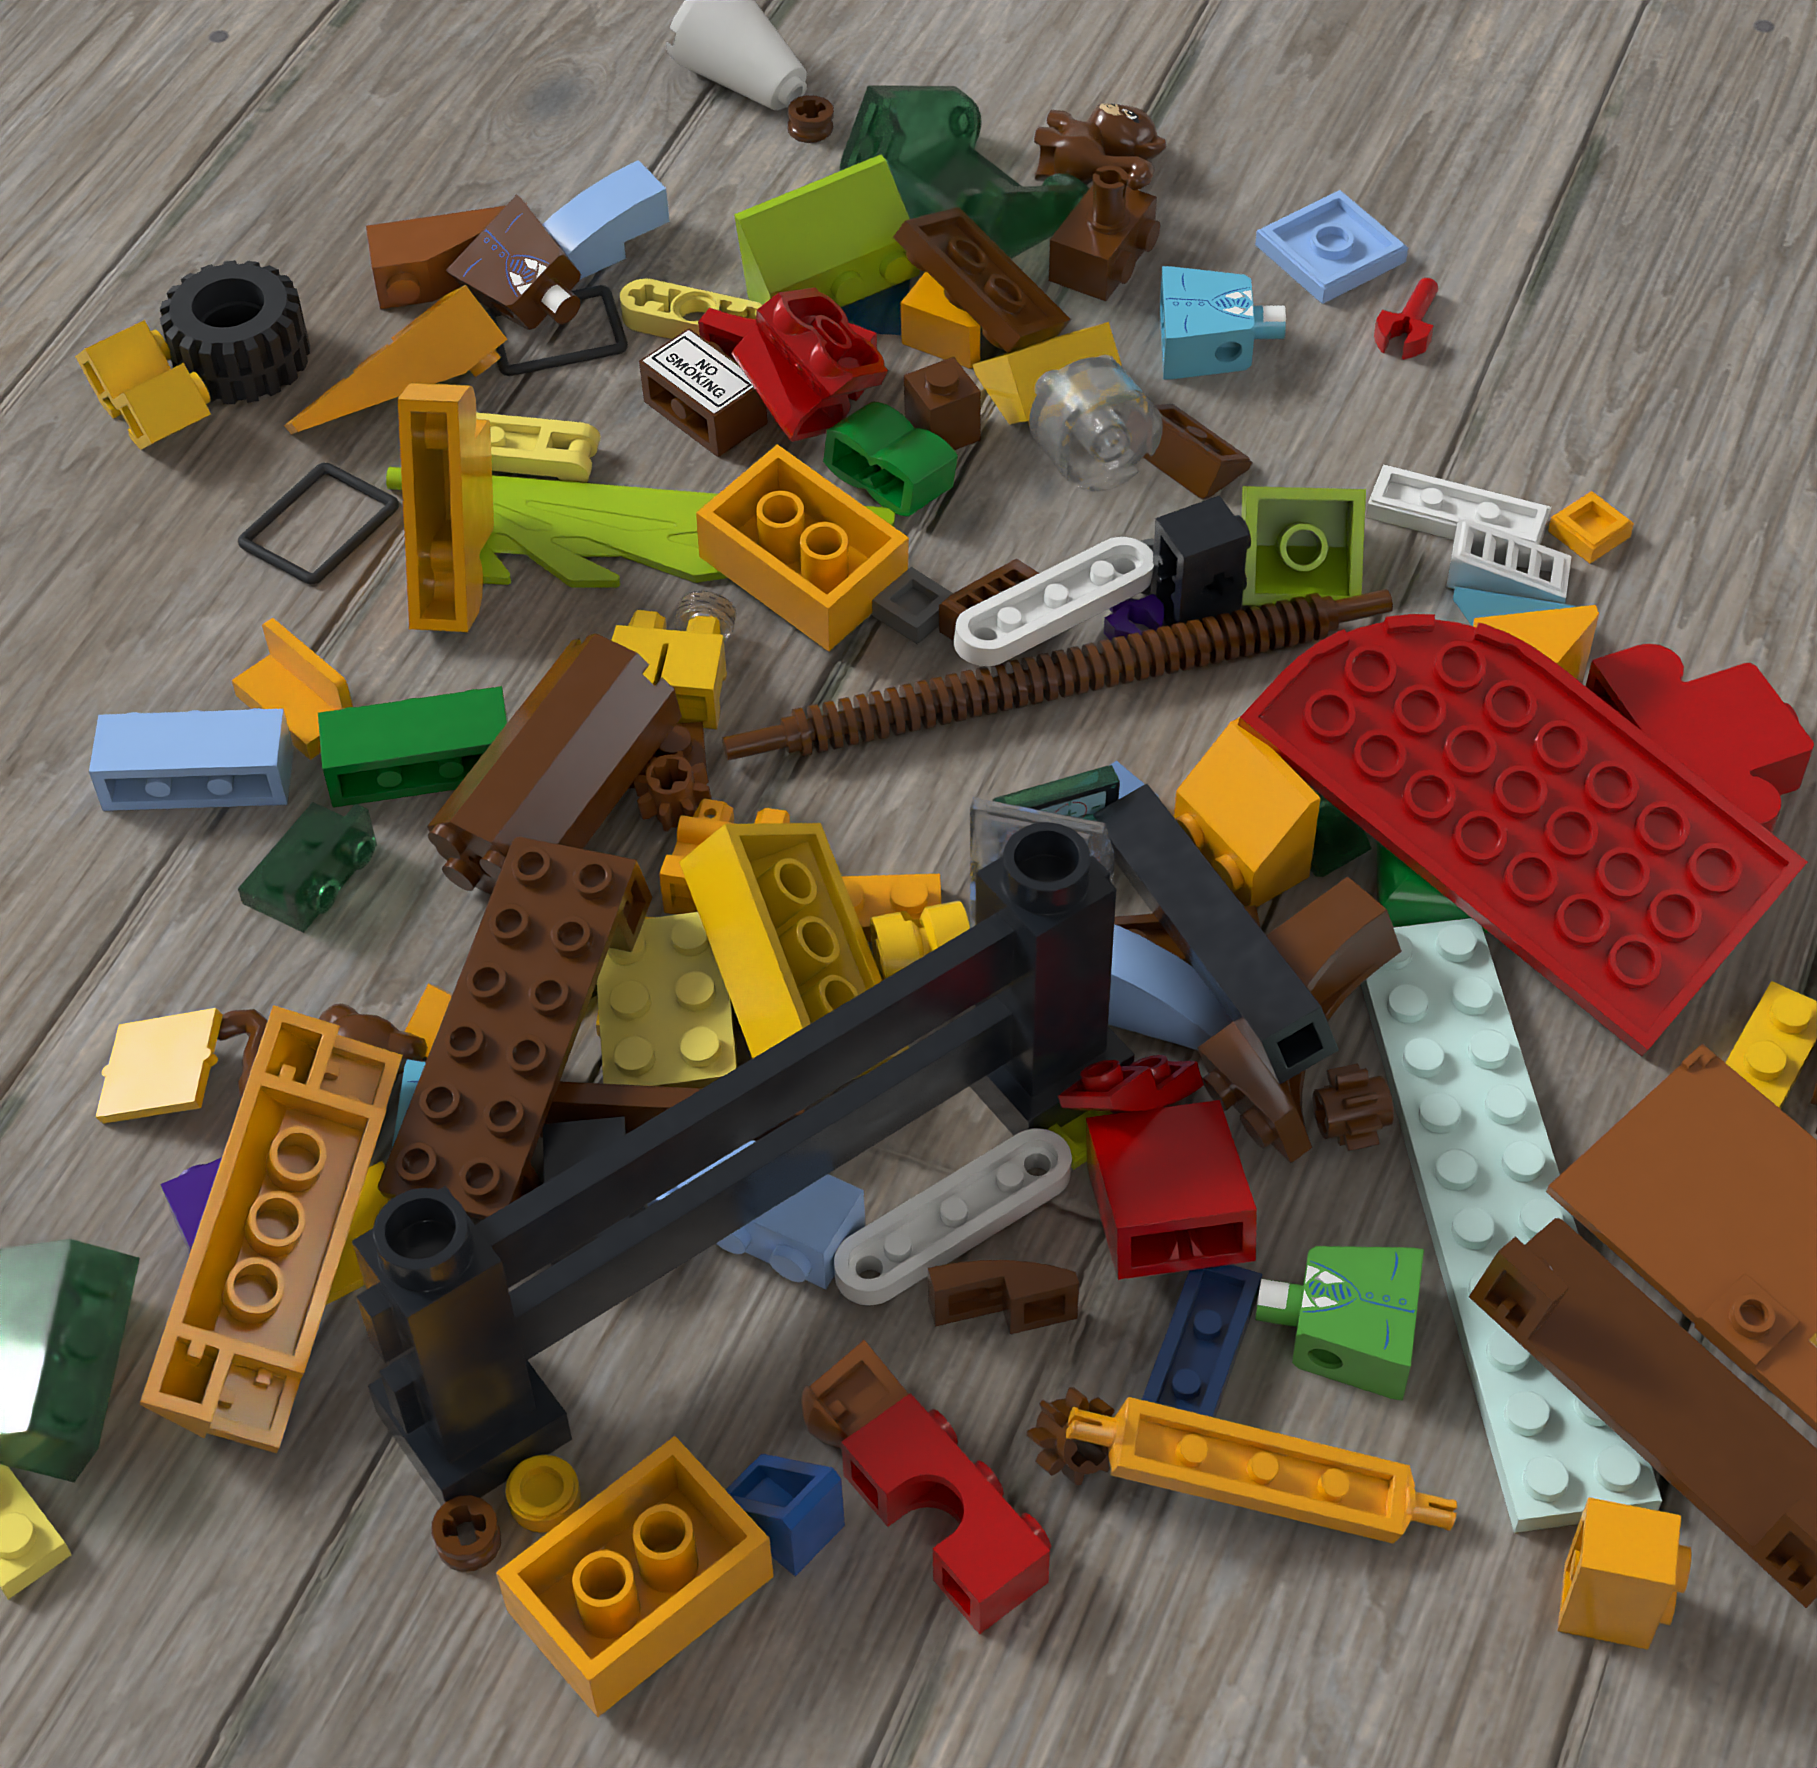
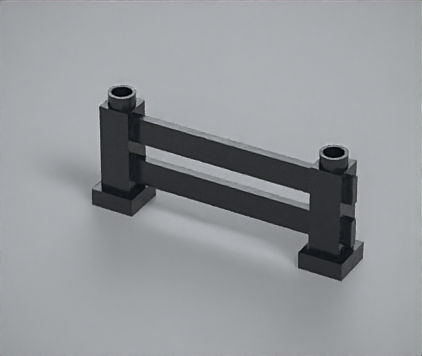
M1052 822L1034 823L1019 829L1007 841L1003 856L976 872L975 926L479 1223L474 1224L462 1205L454 1198L446 1186L439 1190L419 1188L406 1191L391 1199L381 1209L376 1217L373 1229L352 1240L367 1289L358 1294L356 1299L370 1343L382 1360L390 1364L379 1371L381 1378L369 1384L368 1388L376 1413L441 1506L458 1496L471 1495L478 1498L483 1497L505 1483L513 1469L522 1461L537 1455H549L572 1440L566 1411L528 1360L969 1086L1014 1136L1028 1129L1039 1128L1049 1130L1056 1123L1061 1128L1087 1112L1088 1110L1062 1108L1058 1098L1059 1094L1081 1079L1080 1073L1086 1067L1105 1060H1117L1120 1062V1066H1130L1134 1063L1135 1054L1108 1026L1117 889L1110 882V872L1093 855L1090 856L1089 847L1079 833L1065 825ZM975 1005V1008L509 1292L508 1289Z

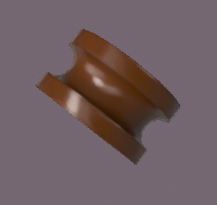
M805 95L792 100L788 105V118L790 119L788 121V133L797 141L805 143H816L829 137L833 131L832 119L834 117V108L831 102L815 95Z
M471 1495L458 1496L445 1502L436 1511L432 1520V1537L441 1561L449 1568L461 1572L476 1571L487 1566L497 1556L501 1546V1530L492 1506L485 1500ZM464 1522H472L476 1530L477 1541L470 1545L461 1546L460 1540L457 1537L458 1531L456 1526Z

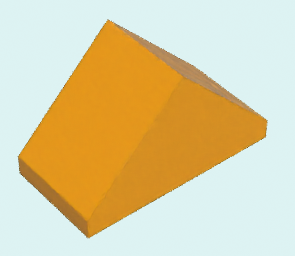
M925 272L901 302L902 344L944 360L954 356L961 366L971 369L973 368L972 364L980 362V324L967 311L951 304L944 295V288L928 272Z

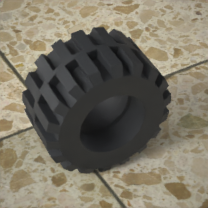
M236 260L224 261V264L219 266L210 264L201 267L200 272L196 274L189 273L181 278V285L172 286L167 292L168 299L161 303L160 312L162 317H160L165 341L170 350L172 366L174 368L184 363L189 374L192 372L197 373L208 390L210 402L221 399L223 404H236L239 400H247V403L259 401V397L266 394L273 396L281 392L280 387L282 385H291L298 379L297 372L305 370L308 364L307 355L310 354V343L297 288H294L293 281L287 275H280L279 269L270 265L260 267L259 262L254 261L237 264Z

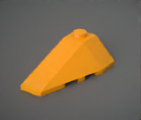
M465 285L446 294L395 334L391 338L393 340L391 344L384 345L374 354L368 356L356 366L353 374L346 379H341L287 422L284 427L290 434L300 432L399 397L410 383L436 384L465 374L468 370H470L474 377H477L501 358L495 349L504 343L507 338Z

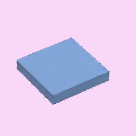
M1341 190L1256 232L1255 245L1322 304L1405 263L1407 260L1408 247Z

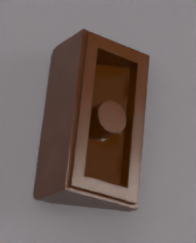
M1174 404L1139 407L1124 440L1126 446L1201 499H1206L1216 494L1248 471L1253 463L1247 455Z

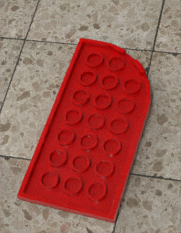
M1405 614L1387 616L1384 622L1359 627L1349 632H1346L1345 629L1340 630L1319 641L1299 655L1239 718L1238 726L1271 747L1308 785L1641 1057L1808 863L1552 659L1523 640L1484 623L1478 622L1477 627L1458 622L1436 620L1435 614Z

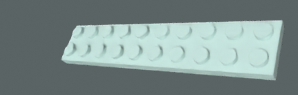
M1468 918L1395 927L1394 931L1402 952L1361 983V988L1513 1531L1518 1533L1577 1525L1580 1522L1588 1497L1658 1511L1662 1499L1651 1465L1469 1298V1295L1497 1252L1515 1236L1523 1244H1526L1555 1218L1562 1219L1575 1232L1578 1233L1573 1216L1546 1193L1548 1186L1560 1174L1482 926L1474 919Z

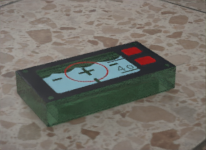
M1107 765L993 799L992 839L999 854H1003L1007 841L1016 831L1030 824L1040 822L1058 823L1076 832L1096 827L1097 824L1092 814L1119 799L1120 780L1113 766Z

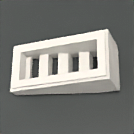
M1458 519L1446 588L1455 590V586L1565 604L1572 556L1481 523ZM1516 568H1528V573L1518 571ZM1540 570L1552 572L1550 582L1539 578Z

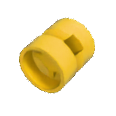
M954 901L924 907L920 919L914 920L906 911L870 917L873 956L882 980H885L970 929L962 902Z

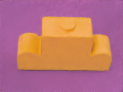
M410 383L398 398L409 629L468 632L479 614L482 602L483 571L479 555L494 527L490 421L476 419V398L474 389L470 385Z

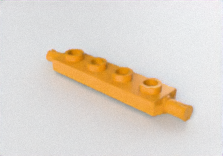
M1128 1397L1114 1418L1073 1407L1067 1426H1069L1066 1430L1067 1439L1073 1438L1108 1447L1111 1476L1394 1544L1404 1534L1410 1521L1450 1531L1457 1515L1456 1512H1453L1457 1509V1501L1455 1499H1446L1415 1491V1483L1410 1465Z

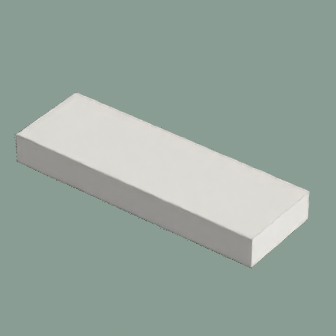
M1383 465L1368 501L1366 518L1452 540L1455 538L1458 519H1464L1484 524L1540 545L1549 522L1552 507Z

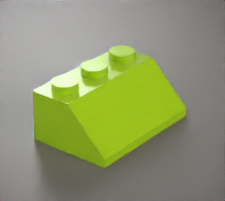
M882 155L734 214L747 296L750 301L764 304L778 292L816 287L819 292L830 297L842 308L920 275V269L916 268L908 260L906 250L893 238L904 221L910 218L887 161Z

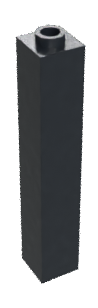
M1147 783L1092 814L1112 859L1279 1084L1339 1051L1321 1005Z

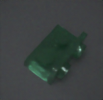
M312 802L238 887L242 904L304 933L319 914L326 913L332 907L339 890L354 872L364 868L371 860L377 842L369 810L355 804L344 817Z

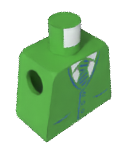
M1315 1246L1308 1250L1303 1285L1261 1278L1255 1320L1297 1327L1292 1363L1298 1369L1390 1399L1403 1401L1411 1368L1424 1249L1414 1247Z

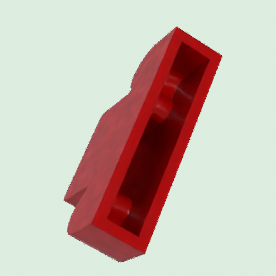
M1650 643L1636 645L1591 661L1586 682L1588 689L1616 711L1622 712L1626 719L1773 834L1781 810L1780 796L1798 790L1801 787L1814 748V742L1799 723L1797 714L1792 706L1782 701L1756 665L1743 663L1684 682L1682 681L1684 665L1680 657L1669 648Z

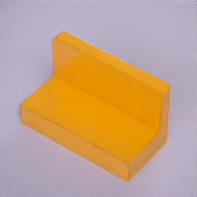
M271 618L262 624L270 654L232 679V684L236 696L251 709H284L293 746L311 760L321 753L318 713L353 707L348 684L341 674L278 621Z

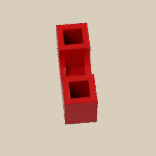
M909 1393L841 1442L843 1475L887 1527L905 1514L927 1507L943 1510L957 1520L959 1523L958 1528L950 1536L933 1547V1581L980 1635L1049 1583L1051 1543L1046 1532L1034 1517L1028 1513H1023L1019 1516L1003 1498V1487L989 1466L981 1460L972 1463L957 1446L958 1438L948 1420L936 1409L927 1412L916 1398Z

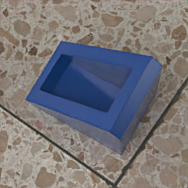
M761 1453L726 1489L728 1494L769 1537L771 1557L795 1577L845 1526L842 1479L833 1467Z

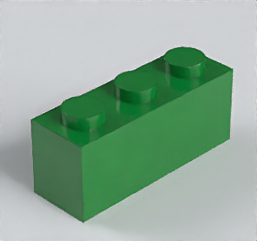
M502 686L319 712L318 723L322 769L332 808L456 790L508 723Z

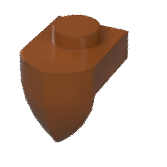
M863 1340L815 1382L804 1388L801 1399L803 1417L810 1434L825 1444L842 1449L841 1442L909 1393L871 1346Z

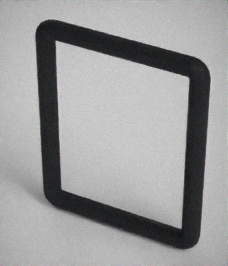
M597 285L572 290L571 292L580 300L602 296L616 344L509 365L502 343L495 349L501 356L497 361L500 372L505 376H514L625 352L628 348V342L610 288L605 285ZM489 307L486 312L498 326L496 316H502V314Z
M320 463L239 536L238 544L243 550L310 585L318 584L399 508V502L393 495L330 463ZM324 474L386 504L313 573L252 542L260 532Z

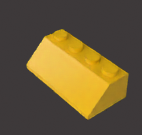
M821 823L724 824L679 862L752 1058L883 981ZM908 1045L855 1078L866 1075L909 1048Z

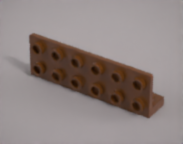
M525 837L513 839L378 1183V1190L384 1197L393 1199L397 1195L413 1189L432 1188L439 1190L446 1186L454 1198L462 1205L469 1217L484 1220L542 1185L530 1161L609 948L632 952L653 898L636 859Z
M1553 1219L1526 1244H1523L1515 1236L1502 1247L1485 1270L1469 1298L1807 1609L1817 1598V1448L1562 1219Z

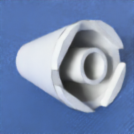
M685 0L670 26V29L676 33L674 45L672 46L666 41V50L670 58L677 64L775 111L785 107L788 108L792 100L804 96L807 89V84L805 83L806 69L755 0Z

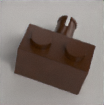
M1113 165L1103 166L1096 170V174L1094 173L1092 178L1093 185L1051 237L1049 246V281L1105 302L1120 283L1126 284L1129 281L1137 260L1144 251L1150 252L1153 249L1160 233V222L1155 220L1157 196L1130 189L1126 186L1128 184V174L1126 171Z

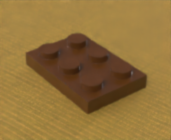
M959 207L905 220L893 236L906 250L908 260L916 268L928 272L944 288V295L948 301L955 307L967 311L982 326V333L985 338L994 346L1004 349L1007 353L1059 336L1071 321Z

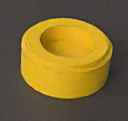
M537 1455L522 1461L513 1469L506 1483V1498L511 1515L520 1526L527 1530L549 1532L579 1509L581 1492L577 1475L568 1462L557 1456Z

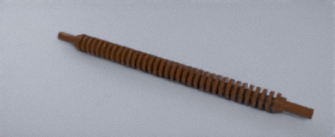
M1388 589L1339 600H1333L1331 596L1321 597L1318 593L1306 594L1305 598L1297 596L1291 598L1290 601L1284 599L1277 601L1275 605L1274 603L1262 604L1260 608L1259 606L1248 607L1246 611L1243 609L1232 611L1231 615L1229 613H1221L1216 616V619L1214 616L1203 617L1201 622L1199 619L1188 621L1186 625L1181 622L1173 624L1171 628L1169 626L1158 627L1156 632L1154 629L1143 631L1141 635L1137 632L1127 635L1126 639L1124 636L1113 637L1111 642L1109 639L1100 640L1096 646L1094 643L1083 644L1081 649L1078 646L1067 648L1066 653L1063 649L1052 651L1051 657L1048 653L1037 654L1036 661L1033 656L1022 658L1021 665L1016 659L1010 660L1006 663V669L1003 663L991 666V673L987 666L979 667L976 669V677L972 670L961 671L960 679L957 673L947 674L945 683L942 677L938 676L930 679V688L926 680L916 681L915 693L910 683L903 684L899 687L900 697L895 687L885 688L884 699L879 690L869 692V704L863 693L854 695V708L849 697L838 699L839 711H837L832 700L826 701L822 705L823 715L818 704L807 706L808 718H806L801 707L792 709L791 716L780 718L779 725L722 737L723 748L727 761L786 748L788 753L800 751L804 757L812 755V742L818 753L828 751V738L832 748L835 750L843 748V735L848 746L859 744L858 732H860L863 742L874 741V728L879 739H884L890 736V726L894 735L905 734V722L909 731L915 732L921 729V721L926 729L935 727L936 717L940 725H946L951 723L952 715L956 722L966 720L967 711L971 718H977L982 716V708L986 715L997 713L998 706L1003 712L1012 710L1013 703L1016 708L1026 707L1028 699L1033 705L1042 703L1043 695L1047 701L1057 700L1059 694L1062 698L1073 696L1074 690L1077 694H1083L1088 692L1089 687L1092 691L1103 689L1104 684L1108 688L1118 686L1119 680L1122 684H1128L1134 681V677L1137 681L1148 679L1149 674L1152 677L1163 676L1164 671L1167 674L1177 673L1179 667L1185 671L1193 669L1194 664L1196 667L1207 666L1209 661L1211 664L1223 662L1224 658L1230 661L1237 659L1239 655L1241 657L1252 656L1254 652L1261 654L1267 652L1268 649L1274 651L1282 649L1283 646H1296L1298 642L1305 644L1312 642L1313 639L1316 641L1327 638L1328 632L1336 631L1340 623L1392 612L1393 601Z

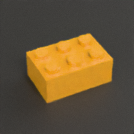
M778 444L696 512L699 557L828 652L873 613L872 599L908 570L909 537Z
M676 1436L660 1446L496 1572L507 1612L597 1717L601 1716L774 1577L769 1537Z

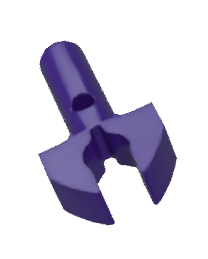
M1152 593L1139 600L1129 598L1109 608L1112 614L1104 617V634L1110 641H1112L1113 637L1124 636L1126 639L1127 635L1137 632L1140 635L1142 634L1133 623L1143 624L1148 629H1154L1155 632L1158 627H1163L1164 605Z

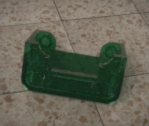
M868 85L842 154L839 167L841 171L882 155L887 161L910 219L959 207L1010 259L1051 238L1090 189L1068 173L1052 174L1045 179L1042 186H1021L974 149L982 126L981 113L974 100L956 86Z

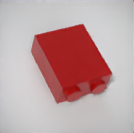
M1220 1100L1086 1118L1087 1170L1118 1280L1256 1261L1257 1208Z

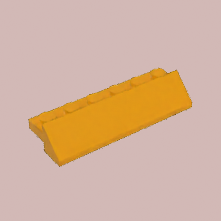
M275 1005L272 1007L139 1405L204 1439L206 1434H211L277 1453L300 1381L305 1373L403 1055L337 1035L340 1028L339 1025Z

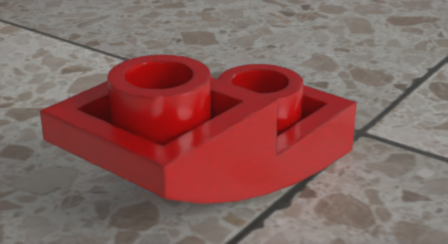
M1152 1055L1139 1059L1130 1066H1120V1062L1117 1060H1105L1083 1069L1080 1073L1081 1079L1059 1094L1058 1098L1061 1107L1065 1109L1146 1111L1173 1104L1203 1087L1204 1082L1197 1061H1168L1164 1055Z

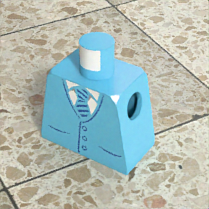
M1162 266L1159 309L1163 379H1179L1247 370L1252 365L1254 339L1285 338V306H1253L1252 283L1248 276Z

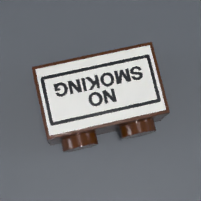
M690 328L639 361L644 402L717 457H720L768 424L766 405L738 363L728 357L719 345L706 341Z

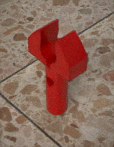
M1432 278L1421 279L1401 313L1381 310L1376 319L1374 339L1382 353H1385L1389 341L1394 337L1401 336L1402 333H1407L1402 360L1426 352L1432 340L1434 325L1422 322V319L1439 290L1435 280Z

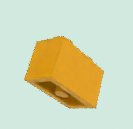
M1588 1497L1564 1566L1558 1632L1648 1650L1659 1623L1671 1625L1676 1606L1677 1592H1685L1689 1579L1691 1547L1679 1545L1681 1515Z

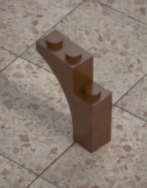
M1349 877L1343 879L1266 935L1321 1005L1327 1022L1344 1000L1364 980L1402 952L1387 909ZM1234 1022L1197 1047L1208 1072L1202 1078L1205 1089L1213 1100H1220L1224 1111L1233 1106L1241 1114L1239 1116L1241 1123L1251 1138L1261 1148L1265 1149L1272 1144L1290 1163H1293L1313 1148L1306 1131L1302 1105V1091L1306 1070L1279 1084Z

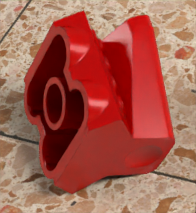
M816 287L778 292L757 309L756 324L732 351L736 362L782 431L793 442L826 434L827 429L847 417L851 407L848 394L881 385L889 371L885 367V361L877 348L863 336L856 334L848 325L847 316L841 307L830 297L819 292Z

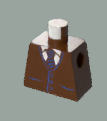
M518 195L504 207L446 270L461 287L466 285L478 302L488 308H494L502 316L527 330L535 329L547 315L558 324L568 323L577 315L580 309V299L571 290L580 281L581 273L542 222Z

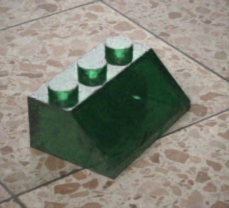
M74 1239L0 1249L1 1465L75 1483L99 1449L140 1261L139 1257Z

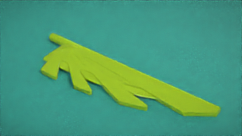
M388 467L386 474L387 489L402 490L401 467ZM492 475L494 527L479 555L483 571V584L509 585L512 582L510 572L494 553L527 555L572 588H617L621 585L618 574L584 557H623L694 583L728 578L699 557L696 512L717 495L715 493ZM865 506L894 527L895 512L887 507Z

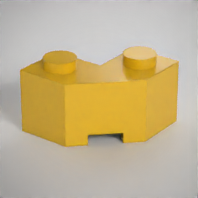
M145 320L85 348L75 356L102 407L113 419L120 415L124 416L130 427L127 429L129 437L140 450L211 414L206 405L210 403V396L202 379L195 372L189 374L184 363L172 369L170 368L167 361L171 360L166 341L158 330L150 331Z

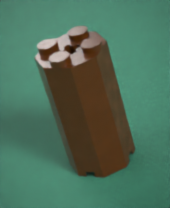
M597 633L588 635L582 643L580 638L574 639L569 643L427 826L430 842L436 847L438 853L447 860L442 867V871L451 882L467 891H473L476 887L491 895L511 843L516 837H525L580 849L585 847L682 717L674 688L663 677L654 686L643 675L649 664L637 652Z

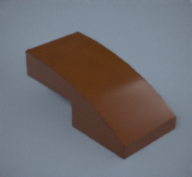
M977 1260L928 1268V1304L935 1327L1000 1311L1004 1313L1010 1335L1078 1319L1079 1281L1075 1271L1053 1265L1014 1260Z

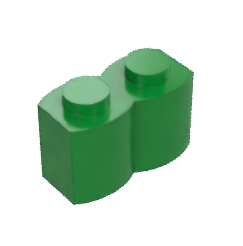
M871 401L827 429L823 462L833 474L845 483L857 488L866 489L883 507H887L895 512V514L910 516L953 487L958 455L938 435L925 429L914 428L907 418L893 407L881 402Z

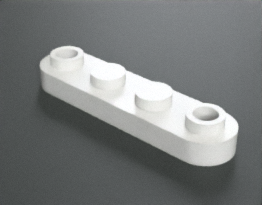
M1114 537L965 610L956 621L954 635L956 652L961 658L975 665H998L1147 589L1152 580L1154 569L1152 550L1137 539Z
M1039 1128L1024 1130L850 1235L839 1245L834 1256L835 1281L838 1289L847 1299L857 1304L877 1305L884 1303L927 1277L929 1267L948 1264L1056 1197L1067 1187L1071 1177L1072 1155L1067 1142L1050 1130ZM1037 1167L1046 1170L1047 1173L1042 1176H1033L1027 1171ZM866 1270H874L881 1274L874 1279H863L858 1276Z

